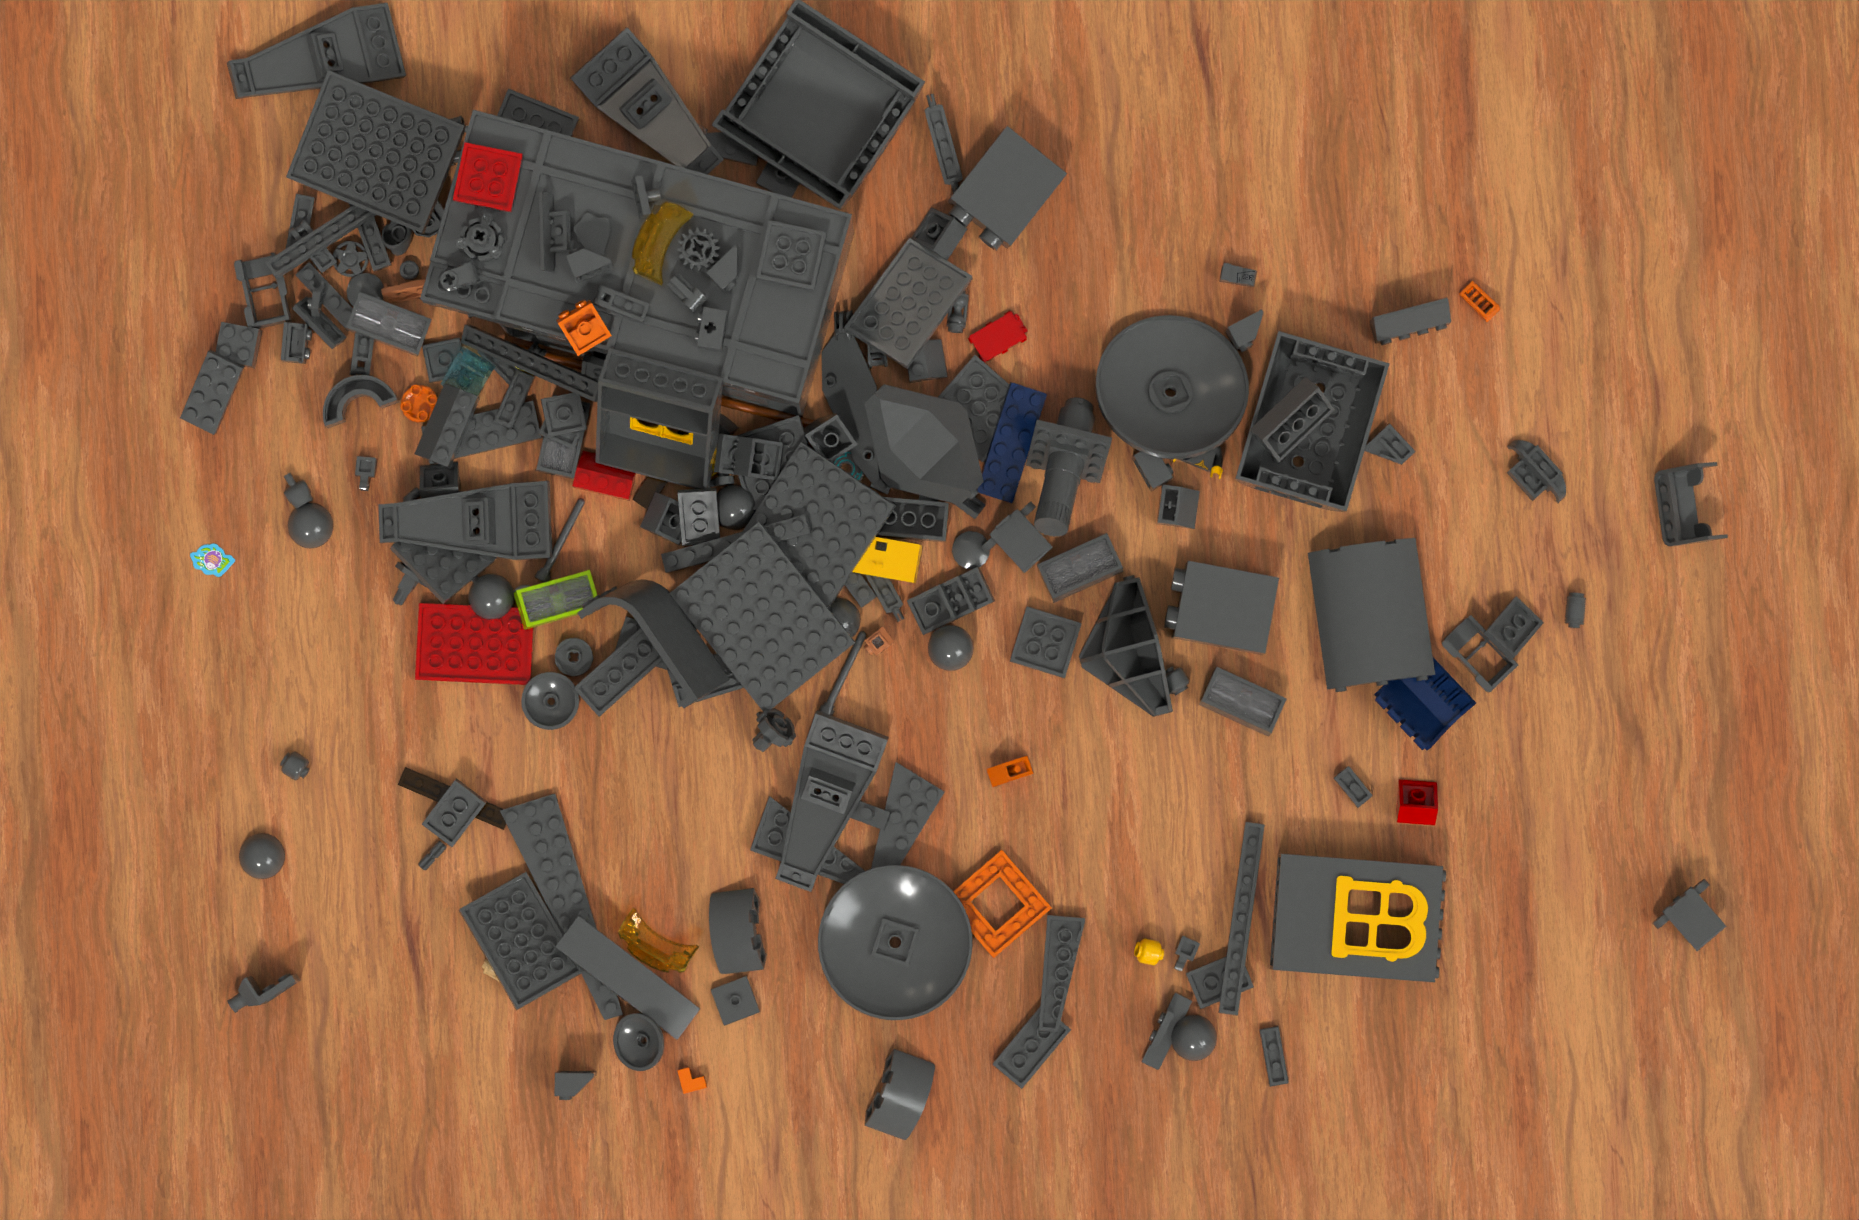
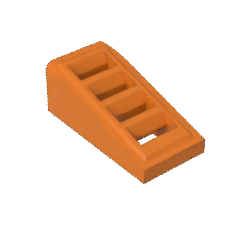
M1473 281L1459 293L1486 322L1500 310V306ZM1475 289L1476 291L1468 298L1467 295ZM1480 294L1481 297L1474 303L1473 300ZM1484 300H1486L1487 302L1481 308H1479L1478 306ZM1490 306H1492V308L1485 314L1484 311L1487 310Z

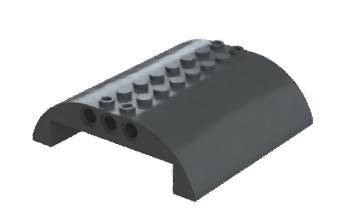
M795 0L786 13V20L726 110H721L712 126L841 210L864 182L902 125L918 98L925 81L803 1Z

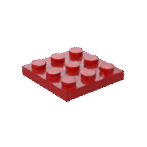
M464 142L453 201L512 212L523 154Z

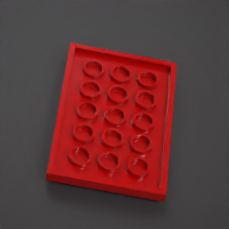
M419 603L415 680L527 685L531 680L534 627L524 630L519 610L514 607L505 616L489 620L478 616L470 605Z

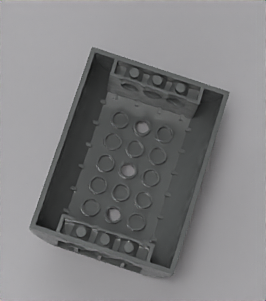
M1278 331L1250 429L1305 377L1315 385L1318 383L1324 385L1325 391L1323 394L1335 410L1280 462L1258 442L1249 430L1235 480L1250 488L1330 511L1346 512L1390 363ZM1299 456L1303 459L1304 463L1301 467H1296L1293 464L1294 457Z

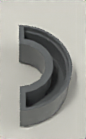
M368 375L350 376L338 382L328 393L323 406L324 425L327 428H331L345 423L346 408L351 401L358 397L366 396L373 398L382 409L400 401L396 393L380 379Z

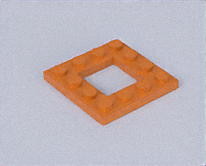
M1000 850L953 891L968 915L972 934L993 958L1052 909L1003 850ZM1000 877L1024 904V907L995 931L971 901Z

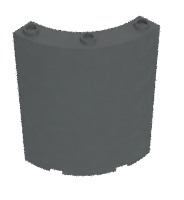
M1416 538L1342 546L1338 549H1325L1308 553L1327 690L1335 689V692L1347 691L1346 687L1370 683L1382 686L1388 685V681L1409 678L1423 681L1428 680V676L1435 675Z

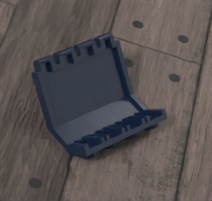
M1434 657L1435 675L1428 676V680L1417 681L1416 678L1388 681V685H1383L1374 694L1376 696L1375 701L1383 710L1385 708L1388 709L1386 713L1396 723H1401L1400 728L1410 738L1414 736L1415 739L1413 741L1421 750H1429L1462 715L1476 704L1470 695Z

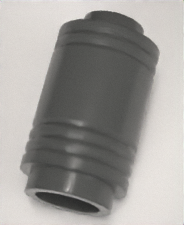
M1571 592L1567 596L1565 623L1568 624L1569 628H1580V625H1584L1586 598L1583 593Z

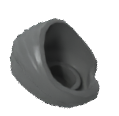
M391 221L385 225L382 231V241L394 255H402L411 244L412 229Z

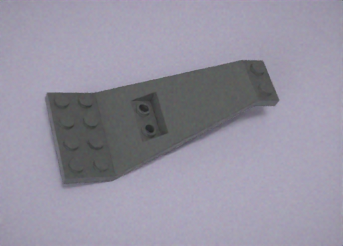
M388 3L350 8L248 58L227 62L236 99L321 89L328 70L361 84L399 79L406 76ZM323 43H326L328 45V48H325L323 46ZM328 61L332 62L333 66H329Z

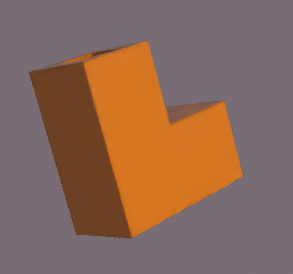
M690 1067L677 1070L683 1094L707 1088L705 1076L692 1078Z

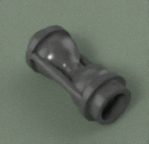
M965 290L953 305L954 312L952 313V308L948 312L946 325L948 332L963 333V329L966 327L969 295L965 294Z

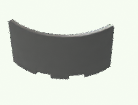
M754 888L712 893L710 896V938L714 958L721 974L764 970L767 954L762 943L761 934H757L756 924H759L760 899Z
M894 1049L885 1059V1067L881 1082L884 1084L881 1092H876L866 1110L865 1126L907 1140L917 1125L926 1105L933 1082L935 1064Z

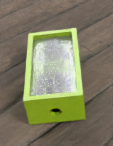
M590 570L514 592L524 630L578 615L577 612L583 609L582 604L597 596Z

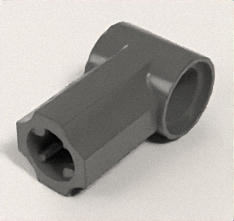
M679 273L667 284L669 289L693 313L707 300L703 293L696 287H693Z

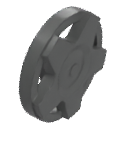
M343 242L337 246L333 253V257L340 260L338 266L337 263L334 264L335 269L346 277H355L358 274H362L368 266L369 258L366 250L357 242ZM347 245L346 250H340L343 246ZM356 245L363 250V252H358L356 249ZM365 260L364 266L361 269L360 262ZM350 269L353 272V274H347L344 272Z

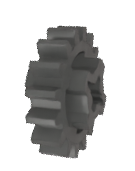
M696 227V232L694 233L689 229L688 236L682 234L684 241H678V244L682 246L677 248V252L682 253L679 259H685L683 265L690 264V270H693L695 266H697L698 271H701V266L709 269L708 263L714 265L713 258H719V255L715 253V251L720 250L719 246H715L718 243V239L712 240L714 234L710 233L707 235V229L700 232L699 228ZM697 237H704L707 240L703 242L698 240ZM691 240L690 248L685 251L688 241ZM694 242H696L697 245H699V247H704L701 249L703 257H701L700 254H698V252L695 251L696 245ZM712 248L710 256L706 258L707 250ZM689 258H698L700 262L692 261Z

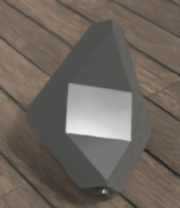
M885 384L864 403L881 479L890 488L961 505L967 498L972 500L979 493L976 489L984 481L968 413L960 403Z
M1134 575L1123 578L1124 581L1114 583L1113 591L1079 655L1081 667L1151 716L1155 717L1171 713L1173 709L1161 647L1140 577L1135 578Z

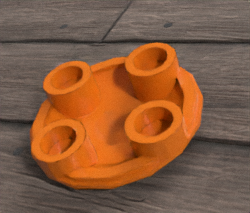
M417 384L412 385L403 394L400 408L409 420L417 423L426 422L432 414L438 397L430 387Z

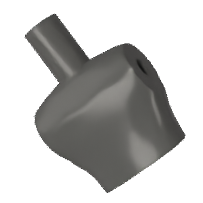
M291 473L284 476L289 485L284 494L295 509L313 500L305 480L296 482Z

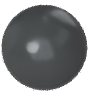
M737 484L727 485L717 492L719 525L729 530L745 528L756 510H753L755 501L752 494Z
M306 503L292 511L287 527L291 539L297 545L312 549L324 545L330 539L334 524L331 514L325 507L316 503Z
M486 574L477 578L471 585L468 594L472 610L478 616L489 620L505 616L512 608L515 599L514 590L510 582L497 574Z
M836 597L829 609L853 638L860 627V613L851 601Z
M955 625L940 627L931 635L928 642V654L931 661L938 668L946 671H956L966 666L971 660L974 651L973 640L969 633Z
M266 833L255 834L247 838L242 844L239 851V862L242 869L249 876L256 879H268L275 876L282 869L285 862V850L276 837Z
M1185 1016L1173 1028L1171 1035L1172 1046L1175 1052L1183 1059L1189 1061L1205 1059L1213 1052L1217 1043L1215 1027L1203 1016Z

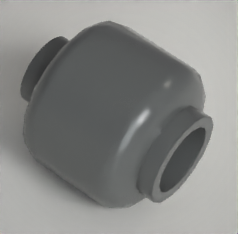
M1172 666L1165 670L1169 694H1175L1176 696L1188 688L1189 679L1182 668L1174 669Z
M297 752L287 753L280 763L282 773L293 780H298L300 777L304 779L310 770L308 768V759Z

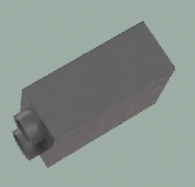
M1006 126L948 200L953 206L949 215L965 227L973 221L983 229L979 238L993 250L997 251L1001 245L1008 249L1067 173Z
M1187 561L1185 569L1175 567L1171 590L1179 591L1180 598L1178 607L1168 605L1164 628L1173 629V639L1264 655L1266 653L1279 578Z

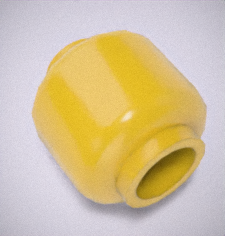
M1145 938L1137 942L1134 956L1137 957L1140 963L1156 965L1159 960L1163 959L1164 949H1162L1159 941Z

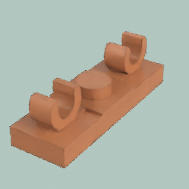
M422 275L421 280L409 281L398 285L397 281H394L395 286L388 287L387 283H385L384 288L381 289L384 301L395 304L420 298L426 280L425 276Z

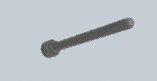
M580 498L576 502L552 549L553 558H548L544 567L540 571L537 570L534 576L536 579L542 582L550 581V570L585 504L584 499Z
M864 631L859 633L827 702H824L823 705L821 704L818 711L833 716L835 712L833 710L835 706L833 705L866 638Z

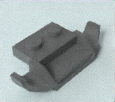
M1514 440L1507 446L1508 449L1514 450L1519 455L1517 458L1519 462L1507 474L1532 501L1544 490L1547 492L1551 491L1555 495L1557 503L1565 498L1566 484L1562 476L1563 473L1538 445L1535 446L1523 440Z

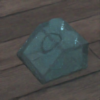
M462 347L443 378L441 385L447 384L478 396L496 366L467 348Z

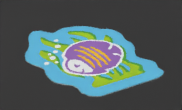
M217 544L203 545L197 552L190 553L194 568L202 570L206 575L220 577L235 562V559L231 555H225L223 549Z

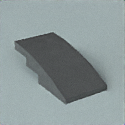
M976 567L907 600L922 634L925 635L995 602V599L980 567Z

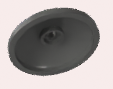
M555 672L541 673L533 677L525 686L521 698L522 709L526 718L533 725L546 730L559 729L570 723L579 708V694L573 689L575 687L573 682L566 676ZM550 698L555 700L553 705L548 704Z
M633 1013L622 1018L617 1024L613 1035V1045L619 1060L626 1067L635 1071H645L656 1066L662 1058L664 1037L655 1020L642 1013Z

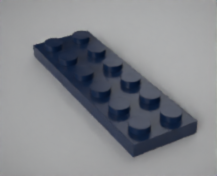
M1010 382L981 472L984 482L976 489L979 493L1013 503L1029 453L1036 421L1040 418L1046 400V393Z

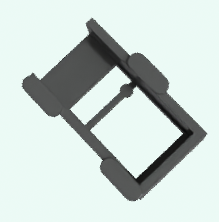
M275 252L271 253V256L245 262L237 260L234 262L237 280L242 281L247 303L244 313L248 327L261 329L283 324L284 322H292L283 276L277 279V284L272 283L269 286L251 289L249 284L250 279L272 275L265 262L277 255ZM278 287L284 315L258 321L252 292L270 288L276 289Z
M1469 615L1441 643L1452 657L1457 658L1475 677L1476 682L1486 692H1491L1518 664L1514 659L1510 660L1483 634L1486 630L1472 615ZM1479 633L1484 638V641L1480 642V645L1467 658H1464L1459 653V650L1473 636ZM1486 643L1507 663L1489 682L1468 662Z

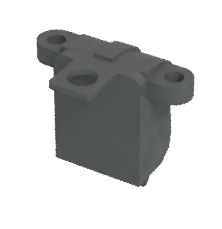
M1029 502L1022 510L1016 509L1012 514L1004 518L989 534L991 538L981 548L987 553L998 544L1015 564L1026 573L1053 547L1026 518L1036 508L1032 502Z
M1705 879L1673 899V902L1662 911L1663 914L1653 922V925L1659 929L1670 920L1696 951L1700 950L1727 927L1699 895L1710 885Z

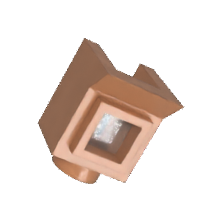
M882 626L865 640L866 645L864 647L870 655L874 653L877 657L891 646L894 640Z

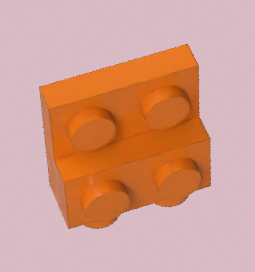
M585 299L576 303V308L572 311L565 310L558 315L559 319L556 320L577 356L612 336L590 300L586 302Z

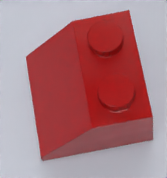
M1399 779L1396 806L1397 823L1435 826L1438 813L1437 782Z

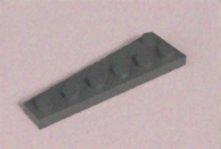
M1047 915L1038 1031L1058 1033L1085 918Z

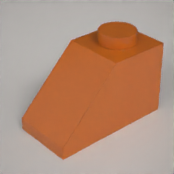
M1028 756L986 769L992 787L1033 774Z

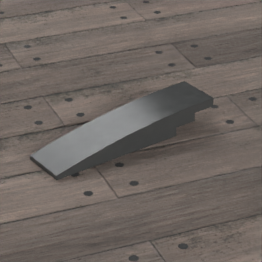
M580 916L575 919L555 946V948L640 1013L648 1015L655 1020L660 1028L676 1040H678L700 1010L695 1004Z

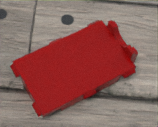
M1009 310L1004 313L1003 317L994 322L987 323L986 327L970 335L968 338L980 355L979 358L985 363L1001 353H1006L1009 348L1019 342L1023 343L1026 341L1027 336L1025 334L1028 330L1018 313L1013 315L1012 311Z

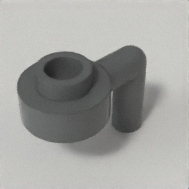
M719 473L718 477L710 479L708 488L734 484V477L726 473Z

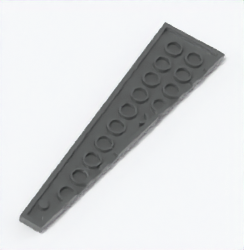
M556 794L500 810L562 935L566 933L578 916L597 929ZM583 969L584 972L581 974L604 1020L623 1015L618 996Z

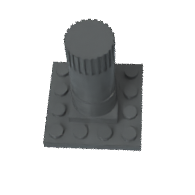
M1074 397L1067 399L1065 406L1059 411L1057 424L1038 419L1036 421L1026 466L1045 470L1044 483L1034 520L1035 529L1044 535L1059 537L1068 532L1081 479L1091 483L1101 482L1112 437L1092 433L1095 421L1094 407L1091 402L1083 398Z

